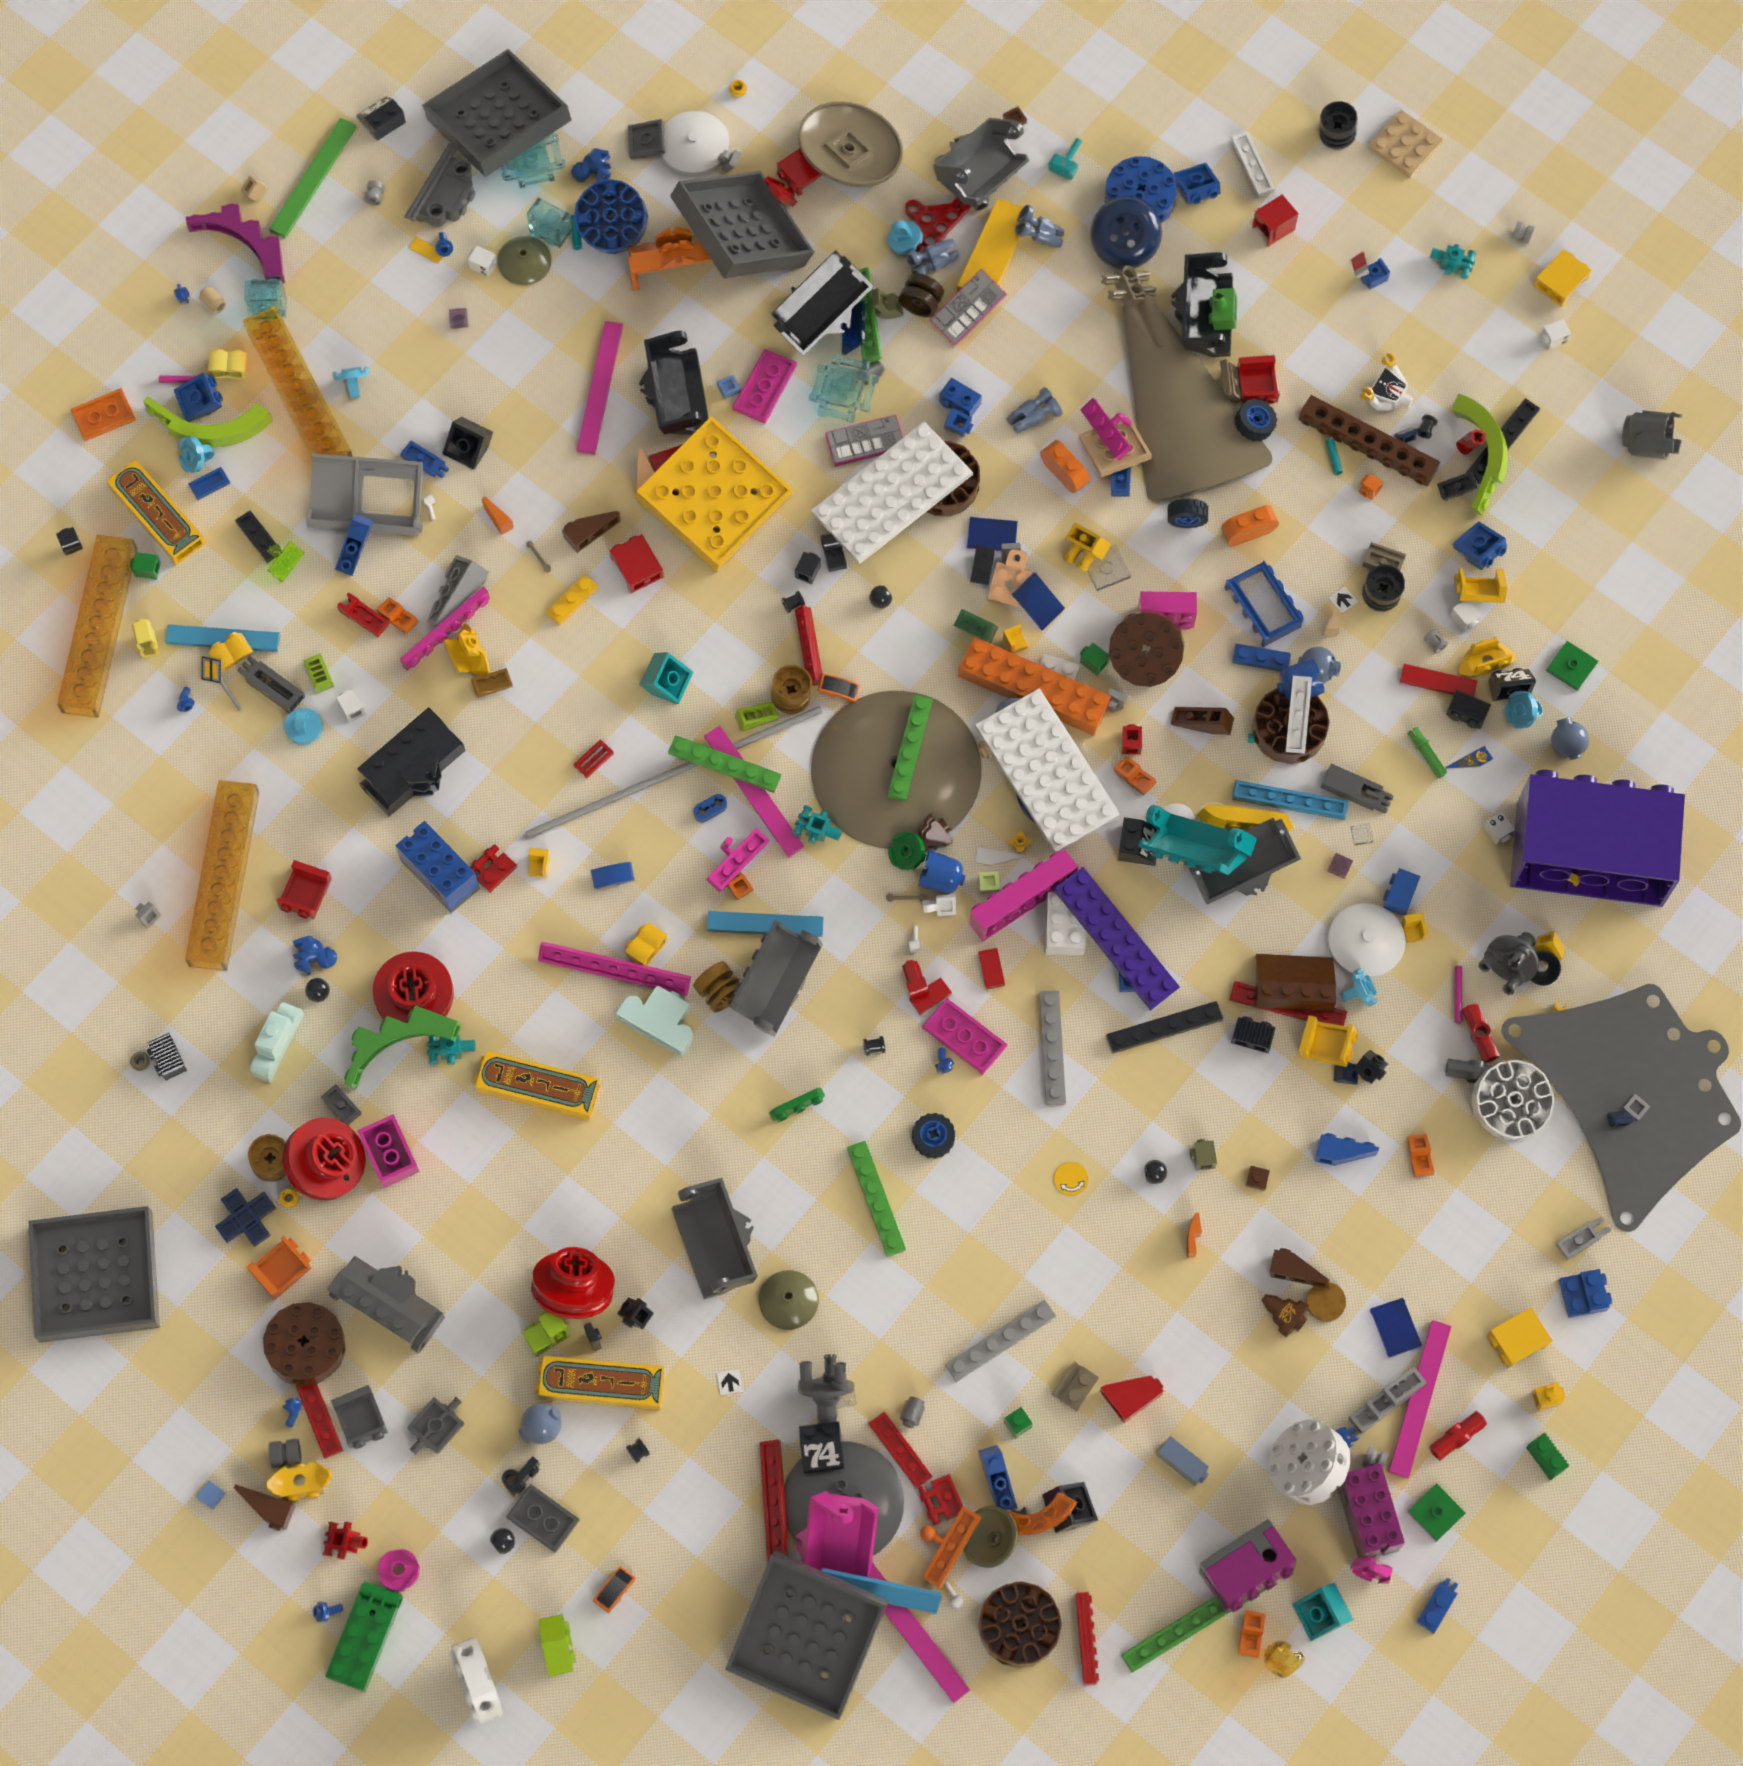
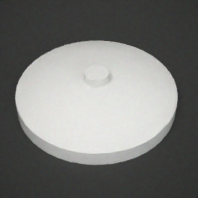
M701 111L683 112L672 117L664 125L665 153L660 154L664 163L674 172L685 176H702L713 172L723 164L718 160V157L724 150L729 151V135L723 123L713 115Z
M1356 904L1341 911L1333 920L1328 932V949L1334 962L1346 973L1352 975L1353 971L1362 968L1365 970L1363 972L1364 976L1369 975L1370 978H1377L1392 971L1401 960L1405 950V933L1399 920L1387 909L1375 904Z

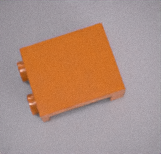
M282 1236V1241L256 1264L251 1262L247 1266L249 1272L274 1300L312 1269L309 1265L311 1260L304 1252L300 1254L296 1250L297 1244L291 1238L287 1240L285 1236Z

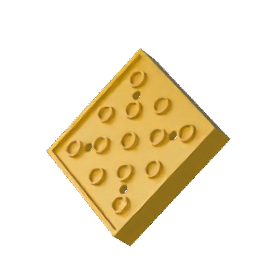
M711 416L637 490L635 499L715 572H718L791 497L793 489ZM713 453L716 457L712 458L709 454ZM754 490L757 494L752 495L750 491ZM677 491L679 494L673 495L672 492ZM718 528L720 532L715 533L713 529Z

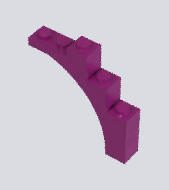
M239 204L221 206L220 213L211 212L209 214H195L186 217L189 232L217 231L232 236L248 246L263 266L267 286L285 283L282 248L279 237L269 236L262 239L259 220L243 222Z

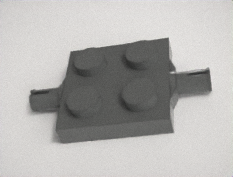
M433 1397L409 1424L407 1429L417 1439L416 1443L410 1448L415 1455L423 1446L430 1448L438 1455L464 1426L465 1423L454 1412L462 1403L457 1397L448 1406Z

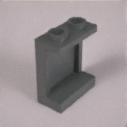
M369 1385L331 1400L350 1449L353 1447L354 1449L361 1448L366 1445L365 1442L372 1439L373 1441L380 1440L385 1437L384 1434L388 1433Z

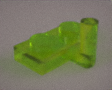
M291 541L286 544L281 552H279L280 546L278 544L268 547V552L276 559L267 571L280 582H284L304 555V552Z

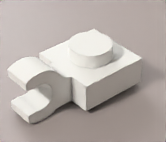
M955 894L936 896V901L922 900L924 913L937 911V916L957 914Z

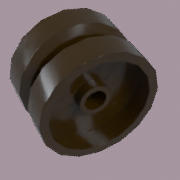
M912 273L908 276L905 287L898 296V301L902 307L914 315L925 318L932 317L938 308V303L944 296V289L938 281L930 276Z

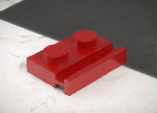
M769 176L763 180L764 183L768 184L767 187L777 200L792 207L797 203V200L794 198L795 193L789 187L785 188L784 183Z

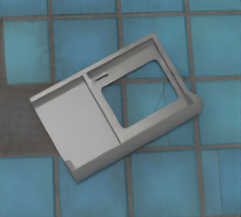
M311 453L310 509H308L306 517L307 527L348 531L355 514H359L374 520L370 530L372 533L418 536L419 533H422L423 522L420 521L423 478L422 462ZM374 476L413 480L412 515L364 513L362 511L364 477Z

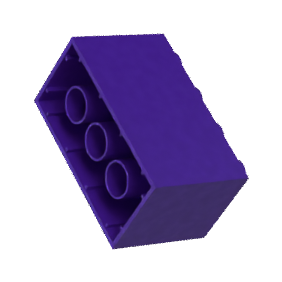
M1546 769L1536 771L1535 775L1530 774L1517 801L1510 887L1664 906L1680 880L1685 794L1674 793L1673 787L1663 784L1653 785L1649 790L1635 788L1636 784L1633 781L1624 779L1615 780L1610 785L1597 783L1596 777L1585 774L1575 776L1574 780L1558 778L1559 774L1556 771ZM1571 872L1578 876L1580 882L1577 886L1568 880L1571 878Z

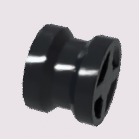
M640 1438L636 1439L633 1445L626 1446L627 1451L636 1464L640 1462L642 1457L650 1455Z

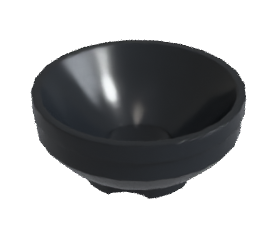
M1536 951L1538 960L1546 961L1548 968L1545 971L1538 970L1530 981L1540 986L1550 985L1560 975V961L1557 956L1549 951Z

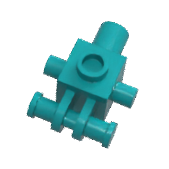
M1455 244L1454 247L1448 245L1446 251L1433 248L1430 258L1442 262L1440 269L1445 270V274H1457L1461 270L1462 272L1459 276L1462 279H1468V274L1472 271L1475 264L1474 258L1477 253L1474 250H1469L1468 256H1465V250L1461 249L1460 245Z
M804 805L802 813L798 815L799 820L795 821L796 827L792 834L800 837L804 829L806 830V836H809L808 842L815 844L816 840L824 842L826 836L839 841L842 830L831 826V819L827 818L828 813L821 810L820 815L813 812L809 816L813 809L810 806Z
M459 1034L456 1042L439 1037L440 1040L437 1041L435 1036H429V1042H427V1047L430 1048L427 1050L430 1065L438 1064L437 1055H441L442 1060H447L448 1065H454L455 1059H462L461 1052L476 1051L475 1040H461Z

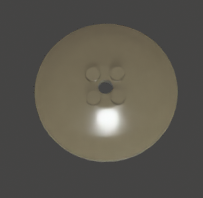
M851 102L825 103L809 111L799 128L798 141L805 159L820 174L837 183L854 187L878 185L890 179L901 164L903 147L897 131L882 115L865 106Z

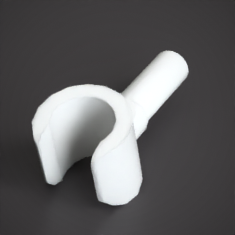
M429 494L423 500L424 505L429 511L431 521H434L436 519L431 505L435 504L436 501L432 494Z
M913 926V941L908 942L910 953L920 950L918 926Z
M947 1581L944 1585L953 1597L950 1604L958 1611L964 1604L963 1600Z

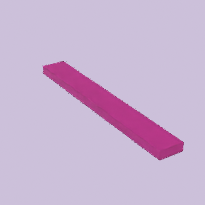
M605 321L577 452L596 454L623 330L622 323Z
M721 726L704 735L712 749L744 760ZM733 778L787 857L789 858L803 849V843L798 836L792 834L793 829L768 793L762 788Z
M543 941L540 944L538 961L651 988L660 986L668 992L674 991L677 994L688 996L691 976Z
M1434 1320L1431 1321L1417 1370L1427 1383L1409 1398L1389 1473L1407 1479L1410 1476L1450 1334V1325Z
M872 1562L870 1578L887 1581ZM888 1604L884 1613L951 1701L955 1703L970 1691L968 1686L910 1610L906 1607Z

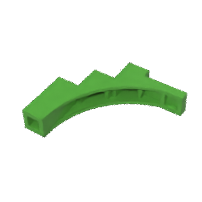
M414 1006V1009H411L409 1012L408 1024L386 1016V1019L380 1024V1034L358 1026V1029L353 1032L351 1038V1045L358 1047V1049L352 1055V1065L345 1073L344 1080L346 1081L344 1084L357 1088L363 1071L368 1064L386 1048L402 1040L420 1036H435L456 1042L462 1023Z

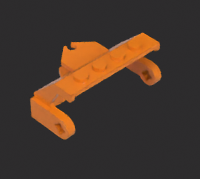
M676 226L674 227L675 231L671 232L670 228H667L655 236V242L653 243L646 242L641 245L628 247V263L632 289H640L638 274L712 260L696 235L691 236V230Z

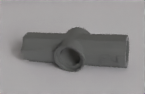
M1448 1058L1445 1076L1466 1079L1467 1082L1475 1084L1482 1073L1491 1068L1492 1065H1486L1485 1062L1480 1060L1461 1061Z

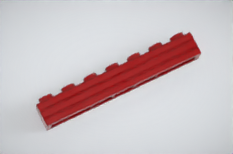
M801 606L795 609L803 661L805 670L812 679V685L817 686L823 673L812 611L810 607Z
M1078 1592L1075 1594L1083 1685H1096L1097 1681H1099V1673H1096V1668H1098V1661L1095 1660L1097 1649L1093 1643L1096 1642L1095 1634L1092 1632V1629H1094V1621H1091L1093 1608H1090L1092 1596L1089 1595V1592Z

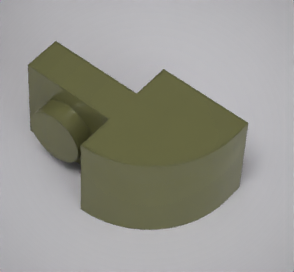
M878 288L871 290V303L876 308L877 317L893 319L904 316L903 307L898 301V296L894 293L886 295Z

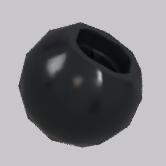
M881 585L874 587L869 595L871 604L880 609L888 607L893 599L889 590Z
M320 978L311 979L305 987L306 996L314 1002L324 1001L330 991L329 984Z
M1159 1160L1148 1161L1145 1164L1146 1181L1155 1185L1162 1183L1167 1177L1166 1165Z
M499 1528L491 1534L490 1542L499 1554H506L514 1548L515 1537L509 1529Z

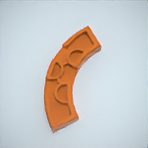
M1058 1492L1052 1502L1037 1513L1018 1514L1010 1510L1006 1511L1014 1518L1018 1535H1036L1049 1531L1063 1522L1072 1512L1077 1502Z

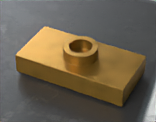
M507 668L471 679L477 698L513 687Z

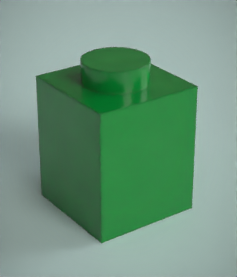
M136 552L134 559H131L130 569L135 577L157 580L161 562L158 555Z
M1093 642L1089 647L1085 646L1080 652V663L1096 676L1109 664V654Z
M1022 1407L1004 1418V1424L1015 1439L1032 1428L1033 1423Z

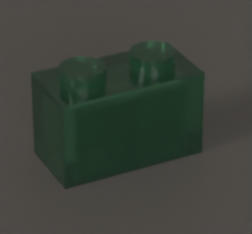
M961 609L953 625L988 643H992L999 628L997 625L964 609Z

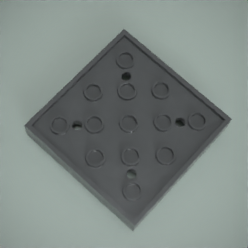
M509 49L422 105L427 120L452 145L457 146L458 151L484 177L489 176L572 121L568 106Z
M761 171L679 181L670 195L724 279L804 267L814 254V250L782 202L775 198L767 187L768 184L763 182L765 177Z
M148 1206L28 1221L34 1338L39 1343L160 1328L153 1212ZM126 1240L125 1245H120V1241ZM62 1247H66V1251L64 1253L60 1252V1249ZM125 1298H130L128 1303H123ZM65 1305L70 1306L67 1311H63Z
M774 1551L770 1556L725 1670L840 1720L889 1600ZM792 1590L794 1592V1596H789L787 1594V1591ZM849 1615L851 1617V1621H846L844 1619V1616ZM769 1647L771 1653H766L764 1648ZM826 1672L828 1674V1678H823L821 1676V1673Z

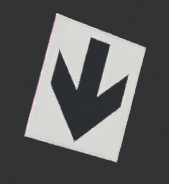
M1343 587L1329 597L1341 613H1344L1358 602L1346 587Z
M740 1369L717 1373L720 1395L743 1392Z

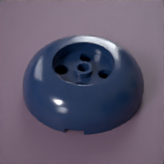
M1130 196L1114 198L1106 202L1096 212L1092 220L1090 238L1093 249L1103 262L1114 268L1123 269L1125 266L1139 267L1152 259L1159 249L1162 240V226L1159 216L1147 202L1139 198ZM1121 216L1124 218L1123 224L1117 223L1116 220L1118 217ZM1138 222L1141 224L1140 230L1134 229L1133 226L1135 223ZM1123 229H1128L1129 234L1124 235L1122 233ZM1117 234L1118 240L1111 241L1110 236ZM1134 240L1135 246L1128 247L1127 242Z

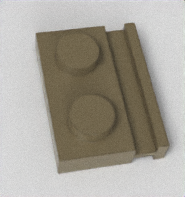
M1227 359L1220 361L1224 394L1235 403L1241 402L1238 368L1231 362H1228Z
M1371 542L1362 566L1372 570L1376 566L1386 564L1401 570L1406 554Z
M1074 1361L1052 1396L1058 1398L1077 1412L1099 1377Z

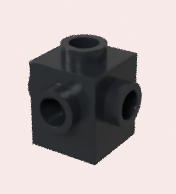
M1369 1050L1362 1056L1353 1070L1364 1081L1372 1084L1375 1080L1380 1081L1387 1073L1385 1068L1388 1063L1385 1062L1381 1055Z
M628 1297L617 1314L623 1318L622 1323L630 1328L635 1326L643 1330L654 1313L646 1307L647 1304L639 1298L634 1300Z

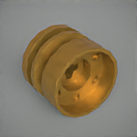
M786 665L775 673L772 681L771 701L779 711L787 714H796L808 706L812 689V679L809 673L803 667L797 665Z
M724 961L718 962L705 970L693 984L694 989L701 997H707L705 1000L706 1004L710 1005V1009L714 1013L730 1006L735 997L734 990L738 984H741L738 977H732L733 971Z
M273 1134L262 1135L256 1138L249 1147L248 1159L252 1171L263 1181L274 1182L286 1176L282 1161L286 1142L281 1137ZM270 1157L274 1158L272 1164L268 1163Z

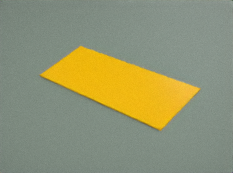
M415 237L409 245L410 249L437 264L443 258V256L436 252L434 246L418 237Z

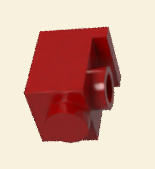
M1135 724L1123 726L1122 754L1141 755L1142 726Z

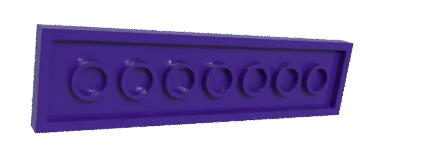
M1084 867L1054 889V892L1150 1011L1180 988Z

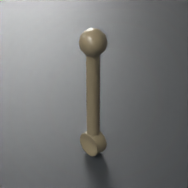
M527 541L526 546L533 551L542 563L544 571L550 572L551 566L545 563L534 548L533 542Z
M889 893L886 895V900L888 902L893 900H920L922 902V900H926V896L924 894L920 896H893V894Z

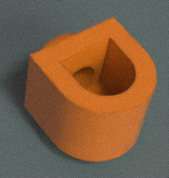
M1373 474L1365 475L1360 482L1362 486L1359 489V493L1363 497L1373 500L1381 490L1384 482Z

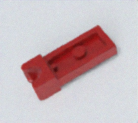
M347 593L350 604L338 603L337 608L339 612L378 638L389 626V621L359 601L353 594Z

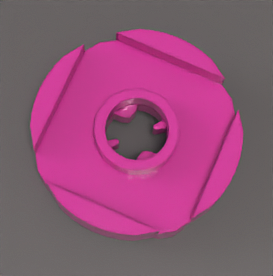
M405 1549L387 1552L381 1558L378 1566L381 1582L393 1591H405L412 1587L419 1577L420 1566L418 1560L410 1551ZM403 1565V1574L395 1575L394 1567Z
M1364 1556L1363 1559L1354 1558L1350 1570L1353 1569L1352 1573L1364 1580L1371 1582L1373 1578L1379 1579V1584H1388L1393 1568L1388 1565L1375 1563L1376 1560L1374 1558Z

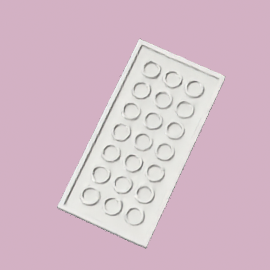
M924 421L811 511L818 521L860 565L971 477L973 472Z
M1040 688L975 725L977 732L1054 852L1063 850L1120 816L1119 811Z

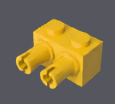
M1074 522L1065 539L1071 542V547L1063 560L1073 565L1081 551H1084L1085 553L1076 567L1087 572L1092 561L1096 558L1102 560L1112 544Z

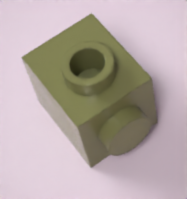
M1199 1139L1190 1149L1191 1161L1195 1162L1196 1171L1216 1168L1217 1159L1214 1140Z

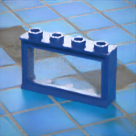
M1265 561L1226 580L1225 590H1232L1233 601L1236 604L1239 602L1243 607L1242 614L1245 619L1249 617L1252 621L1253 632L1260 633L1263 638L1262 647L1301 628L1304 619L1303 614L1299 609L1295 608L1292 597L1286 594L1282 582L1276 579L1273 568L1267 565Z

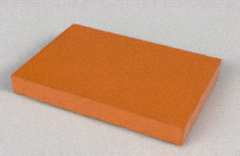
M122 388L70 409L84 441L136 420Z

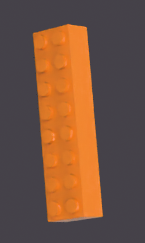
M975 636L958 667V677L1006 698L1021 699L1040 688L1061 722L1095 736L1111 700V696Z

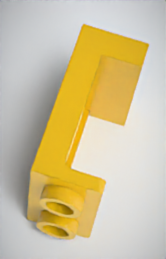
M1563 249L1537 276L1534 287L1560 307H1563L1568 297L1584 280L1587 281L1592 270L1588 265L1576 259L1572 253Z
M1459 567L1458 574L1454 576V585H1456V593L1459 594L1460 601L1505 603L1508 586L1504 569H1496L1495 579L1465 577L1463 568Z
M1308 1016L1298 1051L1303 1059L1347 1067L1348 1061H1351L1353 1057L1352 1046L1353 1043L1357 1042L1358 1032L1352 1024L1349 1027L1319 1022L1316 1017Z
M1532 1307L1493 1328L1488 1333L1490 1345L1493 1348L1496 1347L1500 1353L1499 1358L1501 1362L1507 1365L1508 1368L1513 1367L1516 1363L1540 1349L1548 1347L1553 1342Z

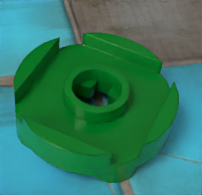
M901 832L892 839L893 843L889 847L888 855L895 867L910 871L925 861V846L918 834ZM906 847L909 848L908 855L904 854V851H906Z

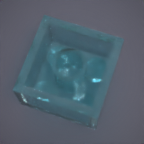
M537 198L527 212L529 231L534 237H540L549 245H555L560 248L571 233L569 213Z
M245 280L244 301L250 318L286 317L287 297L282 280Z

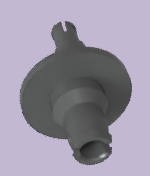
M1523 932L1522 935L1517 937L1511 935L1498 936L1489 944L1483 959L1479 962L1478 967L1480 970L1488 972L1491 968L1499 977L1507 981L1502 988L1503 992L1507 995H1510V993L1513 995L1517 987L1530 981L1538 971V956L1532 948L1535 945L1534 936L1529 932Z
M831 1354L824 1355L825 1372L822 1377L812 1379L811 1361L799 1362L800 1380H798V1393L812 1397L817 1404L818 1424L837 1422V1403L840 1397L852 1393L855 1389L854 1383L846 1380V1363L836 1362V1354H832V1356Z

